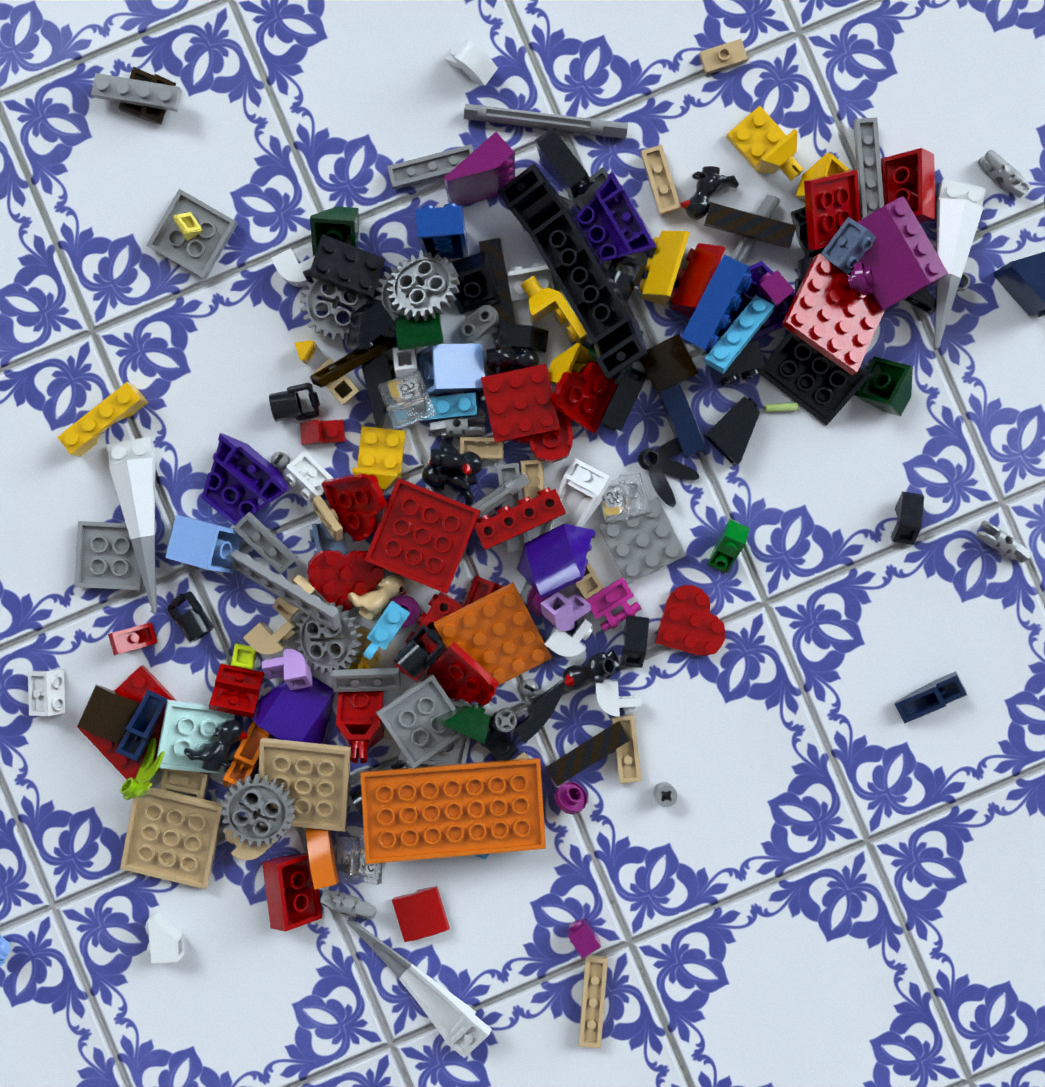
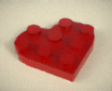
M588 362L582 373L566 371L562 374L551 396V402L561 414L588 432L595 434L617 389V384L614 383L615 377L607 379L598 362Z
M556 409L560 430L514 439L512 441L520 444H529L531 452L538 461L550 463L561 461L569 456L572 449L573 433L571 420Z
M353 474L328 479L321 483L331 509H334L339 518L338 522L343 528V533L346 531L353 537V541H362L370 537L377 530L378 524L374 516L386 506V500L375 475Z
M321 550L313 555L308 562L307 574L308 580L315 590L328 603L335 602L336 606L343 605L342 612L355 607L348 600V594L353 592L358 596H362L365 593L371 592L380 583L384 576V571L382 567L364 560L368 550H353L346 555L338 550Z
M683 585L677 587L669 594L654 643L695 655L707 656L716 654L725 641V626L717 616L710 613L709 596L702 589L693 585Z
M455 642L446 649L427 672V676L430 674L434 675L449 698H455V701L464 699L470 704L473 701L481 703L482 706L490 703L499 685L495 678L491 677L479 663Z

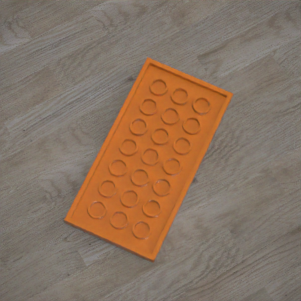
M540 758L360 772L366 864L546 849Z

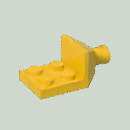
M761 106L757 107L726 135V138L757 173H776L778 170H781L789 178L788 180L792 182L795 177H798L804 171V168L793 157L797 152L798 132L794 129L786 135Z
M535 276L528 278L521 284L522 289H524L529 298V316L532 324L554 311L555 319L560 325L564 324L567 329L565 333L572 343L582 344L586 341L587 333L561 292L548 287L543 289Z
M362 426L357 468L353 467V473L366 474L368 476L371 474L375 475L383 493L384 490L388 491L395 485L397 478L401 479L406 431Z

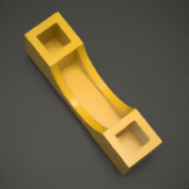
M126 382L57 438L71 455L81 457L97 444L98 438L105 430L116 422L133 416L149 402L135 385Z

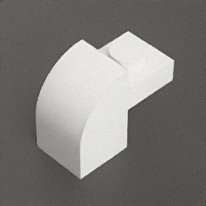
M465 40L464 43L457 42L445 58L449 65L463 69L471 81L484 86L498 69L492 59L480 47L469 40Z
M290 248L271 258L278 273L287 283L296 287H306L305 283L309 282L307 277L315 256L299 263L295 253Z
M584 618L572 635L555 627L545 641V645L558 655L564 657L579 655L586 649V645L580 641L582 639L586 640L593 631L591 629L592 623Z
M607 679L603 683H596L595 681L596 700L601 709L607 714L620 717L619 708H623V711H636V707H642L639 695L619 696L617 679Z

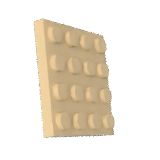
M262 738L259 751L260 780H263L265 775H268V781L270 782L277 778V786L284 783L282 790H290L287 798H294L291 806L296 807L294 813H291L295 815L291 826L346 831L351 747ZM269 803L272 809H278L276 804Z
M150 787L144 797L133 798L120 869L207 889L223 816L220 812L224 807L221 806V803Z

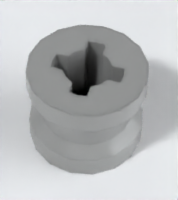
M510 708L499 710L495 717L496 727L502 732L513 730L517 724L516 713Z
M661 782L655 786L653 794L659 805L670 807L675 804L677 792L670 783Z

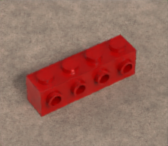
M547 487L537 492L538 497L531 500L529 496L517 501L518 506L510 509L508 505L497 510L498 515L490 518L489 515H485L477 520L478 524L474 528L484 550L565 515L566 511L556 489L550 490Z
M440 592L439 595L435 593L428 604L431 606L427 614L423 612L417 624L420 625L419 628L426 625L438 633L434 622L463 608L464 605L443 592ZM412 631L410 633L407 640L405 641L407 644L408 640L414 635L415 632ZM427 633L418 640L430 653L439 646L427 636ZM398 663L394 667L399 668V671L401 673L405 674L406 676H408L416 682L420 679L421 675L424 672L423 670L416 678H414L410 674H408Z

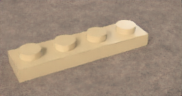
M588 955L585 957L579 1047L601 1048L608 965L607 956Z

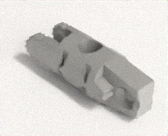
M989 150L984 157L979 159V166L1001 186L1017 197L1021 198L1030 189L1031 185L1021 173L995 151Z
M486 416L441 419V421L430 423L431 436H442V438L486 435V428L482 426L469 427L484 424Z
M984 520L981 522L980 528L985 532H978L975 536L976 538L1011 560H1016L1020 563L1029 560L1031 552L1022 546L1018 540L988 521Z
M324 890L320 904L335 912L367 920L373 919L376 916V907L362 901L361 898L331 890Z

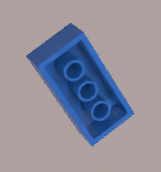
M449 203L439 208L425 205L421 209H415L417 237L424 257H427L429 252H431L433 257L439 254L442 259L444 257L447 259L468 257L467 233L462 206Z
M724 254L681 336V339L687 345L708 354L720 340L718 338L722 331H727L731 323L729 317L733 310H738L742 302L740 297L743 291H748L753 281L748 265Z

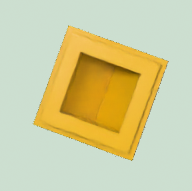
M312 340L295 342L299 359L308 364L317 349V344Z

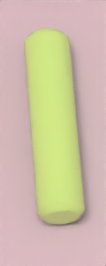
M766 404L764 409L766 412L797 411L798 404Z

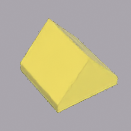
M191 212L173 216L176 226L186 241H189L203 231Z

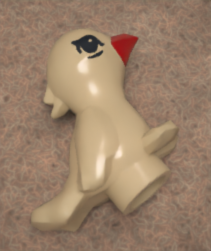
M388 575L382 580V583L378 584L379 590L365 593L362 596L351 592L348 594V600L355 607H361L358 612L361 616L374 621L376 616L381 617L382 612L392 598L406 595V583L400 575Z

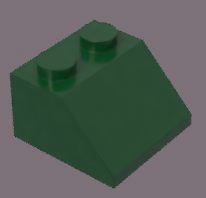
M438 311L436 312L435 319L428 315L427 321H424L422 316H420L418 322L415 321L413 316L409 320L405 315L400 316V314L398 318H395L398 351L443 344L444 337Z

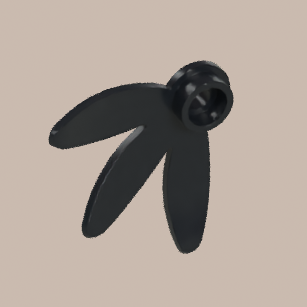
M676 438L666 442L656 451L647 448L638 455V463L641 468L649 470V476L656 493L670 507L676 505V500L663 473L683 480L699 479V474L695 470L679 462L666 459L682 452ZM646 456H649V457H650V459H651L650 463H647V462H646V460H645V457H646Z

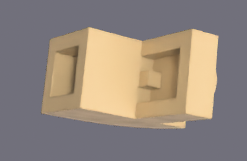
M329 358L314 373L334 363V361ZM346 375L326 385L327 389L342 406L359 392Z
M588 562L583 579L575 583L585 600L604 588Z
M299 574L291 582L298 584L311 595L316 592L309 580L301 577ZM280 597L276 599L272 606L287 621L291 620L300 611V609Z
M288 620L274 633L265 622H260L243 638L255 651L271 655L287 648L282 640L288 641L295 634L293 630L297 625L293 620Z
M227 827L222 830L227 841L237 846L231 854L241 860L256 859L275 843L271 838L269 846H267L265 841H262L260 847H258L256 841H253L252 845L249 846L247 839L240 843L241 836L232 837L235 832L234 830L226 831Z

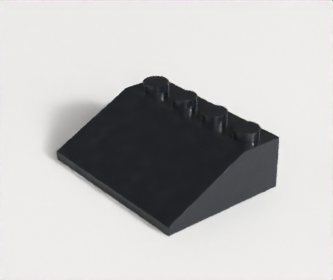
M789 331L764 363L765 366L759 371V374L827 426L871 376L872 369L862 362L858 372L851 375Z

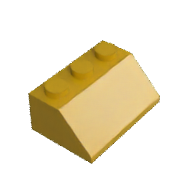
M661 231L659 237L655 236L654 241L657 248L652 249L655 250L653 258L648 257L645 267L648 275L646 279L642 278L638 290L642 292L640 299L663 306L667 304L690 232Z

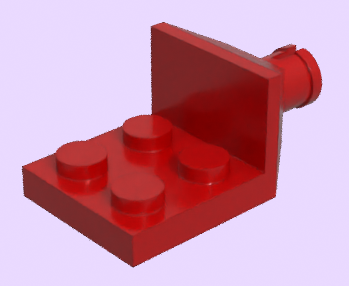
M384 691L338 692L336 726L342 740L351 747L350 762L358 764V755L360 763H366L368 758L367 748L373 747L384 738L382 721L376 711L383 707Z

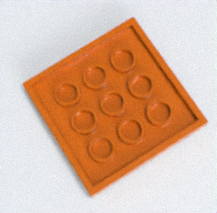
M514 582L434 622V626L442 637L446 648L453 642L458 644L491 677L495 678L499 685L552 659Z

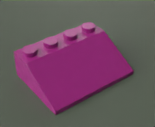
M497 132L491 135L444 177L449 203L464 206L500 196L498 190L515 178V152Z
M904 196L886 204L857 222L876 236L871 248L864 253L858 262L862 261L865 268L870 267L872 270L875 284L871 285V294L881 311L937 283L948 274Z

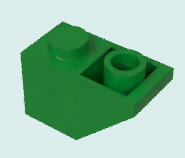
M729 519L716 542L707 565L728 573L746 544L749 528Z

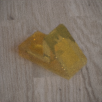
M360 625L356 633L362 634L357 640L362 643L360 647L364 653L372 642L367 639L371 629ZM379 649L372 659L369 660L365 657L369 669L380 664L379 660L382 657Z

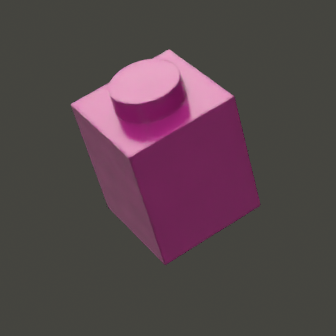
M778 270L772 275L770 272L766 273L759 280L761 284L756 289L764 300L775 305V308L795 291Z
M586 918L582 921L578 919L569 925V929H567L568 937L582 959L601 948L600 940Z

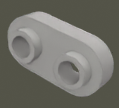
M489 305L479 307L461 323L459 327L460 337L467 342L479 340L497 324L499 320L497 310ZM488 312L489 317L488 319L484 320L483 315L484 313ZM471 326L472 332L467 334L466 330Z

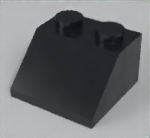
M486 251L450 262L453 264L460 282L457 285L459 293L453 294L456 298L454 302L460 314L478 309L483 305H490L501 301L494 269Z

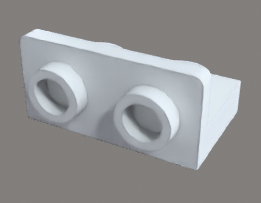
M536 263L532 265V268L526 269L523 266H518L507 272L512 303L529 299L521 284L532 276L537 278L538 283L543 289L546 287L554 289L551 271L545 263Z
M303 451L289 463L284 471L285 480L291 486H295L305 500L312 503L314 497L322 496L325 493L321 483L325 480L333 479L306 451Z
M64 670L28 671L29 716H53L65 713Z

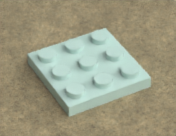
M167 700L157 757L162 751H165L159 768L224 774V766H221L220 772L202 769L203 761H191L184 754L183 750L185 748L195 751L201 750L209 743L217 740L218 736L213 735L216 732L215 728L228 720H234L235 715L209 710L208 704Z

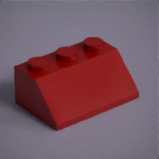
M919 148L881 158L884 206L904 196L919 223L935 220L934 154Z
M698 243L695 249H690L686 257V261L689 262L686 269H681L677 278L680 284L677 289L673 288L668 300L671 301L670 309L690 318L692 317L726 249L725 247Z
M308 853L280 856L262 862L271 929L286 932L322 919L319 889L314 890Z

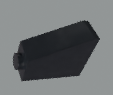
M551 127L535 140L541 164L568 194L575 199L578 195L584 194L591 186L589 176L555 129Z
M633 367L630 370H625L601 420L606 428L613 431L622 430L647 377L646 373Z
M745 396L703 435L733 466L741 462L760 411L757 409V403L751 398L747 399Z

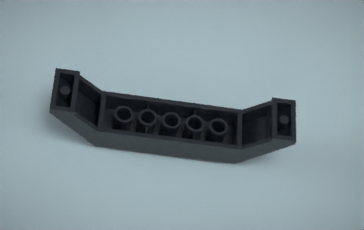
M532 164L499 189L498 193L507 208L530 235L591 339L597 356L596 361L606 378L611 379L648 354L639 323L575 215L538 167Z

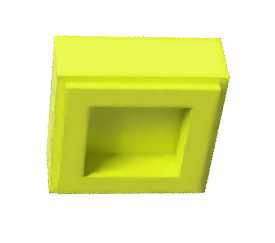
M236 643L234 645L231 666L254 669L257 651L251 646Z

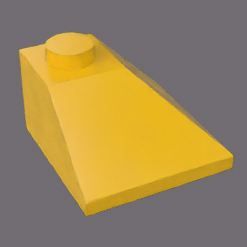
M826 153L802 174L796 196L805 203L804 181L850 169L832 153Z
M576 343L552 360L548 369L550 383L556 386L564 372L582 373L588 362L597 361L588 355L589 349L580 343Z

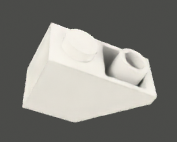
M392 348L397 383L399 379L402 382L415 378L419 392L422 394L421 383H419L420 374L416 348L398 351V348Z
M159 912L154 913L146 922V933L149 934L150 942L147 946V954L149 957L151 956V964L178 962L184 955L183 933Z

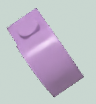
M557 592L541 602V610L543 616L558 630L569 631L575 628L574 621L591 611V604L577 592L567 599Z
M283 649V657H273L270 660L262 661V670L268 679L284 676V681L290 690L312 686L311 669L300 652L293 649Z

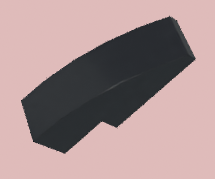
M563 680L527 705V709L531 714L514 728L525 743L544 726L554 712L565 687Z

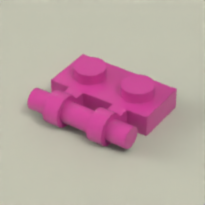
M623 577L586 599L591 604V611L596 619L603 615L606 617L607 620L600 624L604 632L610 628L618 627V623L625 620L627 615L635 616V613L642 609L638 602L631 606L628 604L627 600L634 597ZM621 605L624 610L613 616L610 611Z

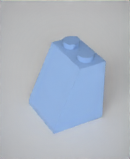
M438 344L428 346L417 353L420 383L424 396L476 392L483 389L481 377H485L487 374L484 371L485 352L482 349V344Z
M176 515L165 558L206 570L234 574L235 570L232 567L230 554L235 549L240 552L243 538L233 528Z

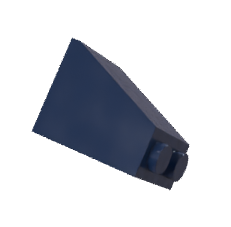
M1045 252L1011 261L993 272L994 277L1028 316L1038 314V317L1045 316Z

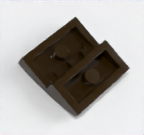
M134 66L129 79L176 86V83L157 74L151 75ZM120 102L118 107L123 112L160 125L167 111Z
M680 334L647 350L648 354L640 358L657 394L699 373Z
M96 684L78 723V727L120 744L127 732L125 729L139 706V701L119 695L117 691Z

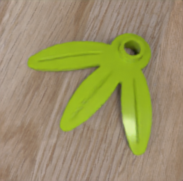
M156 738L151 739L136 778L127 779L121 786L120 793L123 794L124 799L142 798L153 783L148 781L157 772L165 751H162L152 764L156 752Z

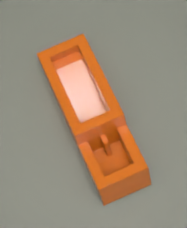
M252 721L247 731L248 738L242 740L233 756L231 767H229L223 778V786L230 788L232 784L236 785L238 779H242L245 782L247 775L252 777L259 763L260 740L262 738L270 739L271 737L270 733L260 728L254 721Z
M306 828L308 856L314 890L338 884L339 878L335 863L336 854L331 830Z

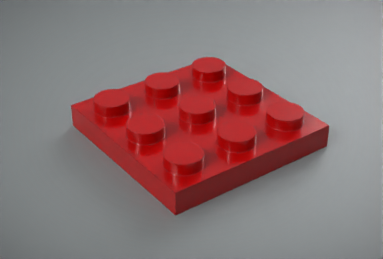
M848 170L804 181L808 249L817 250L827 246L848 217L856 222L860 221L858 171Z
M546 364L481 377L495 444L560 430L556 407L551 402L553 393Z

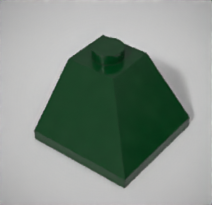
M336 206L310 216L313 256L316 254L322 234L358 248V208Z
M874 356L868 366L872 369L871 376L854 396L881 411L901 416L911 398L913 367Z
M473 704L472 708L465 705L437 716L435 722L481 743H485L490 716L484 714L486 709Z

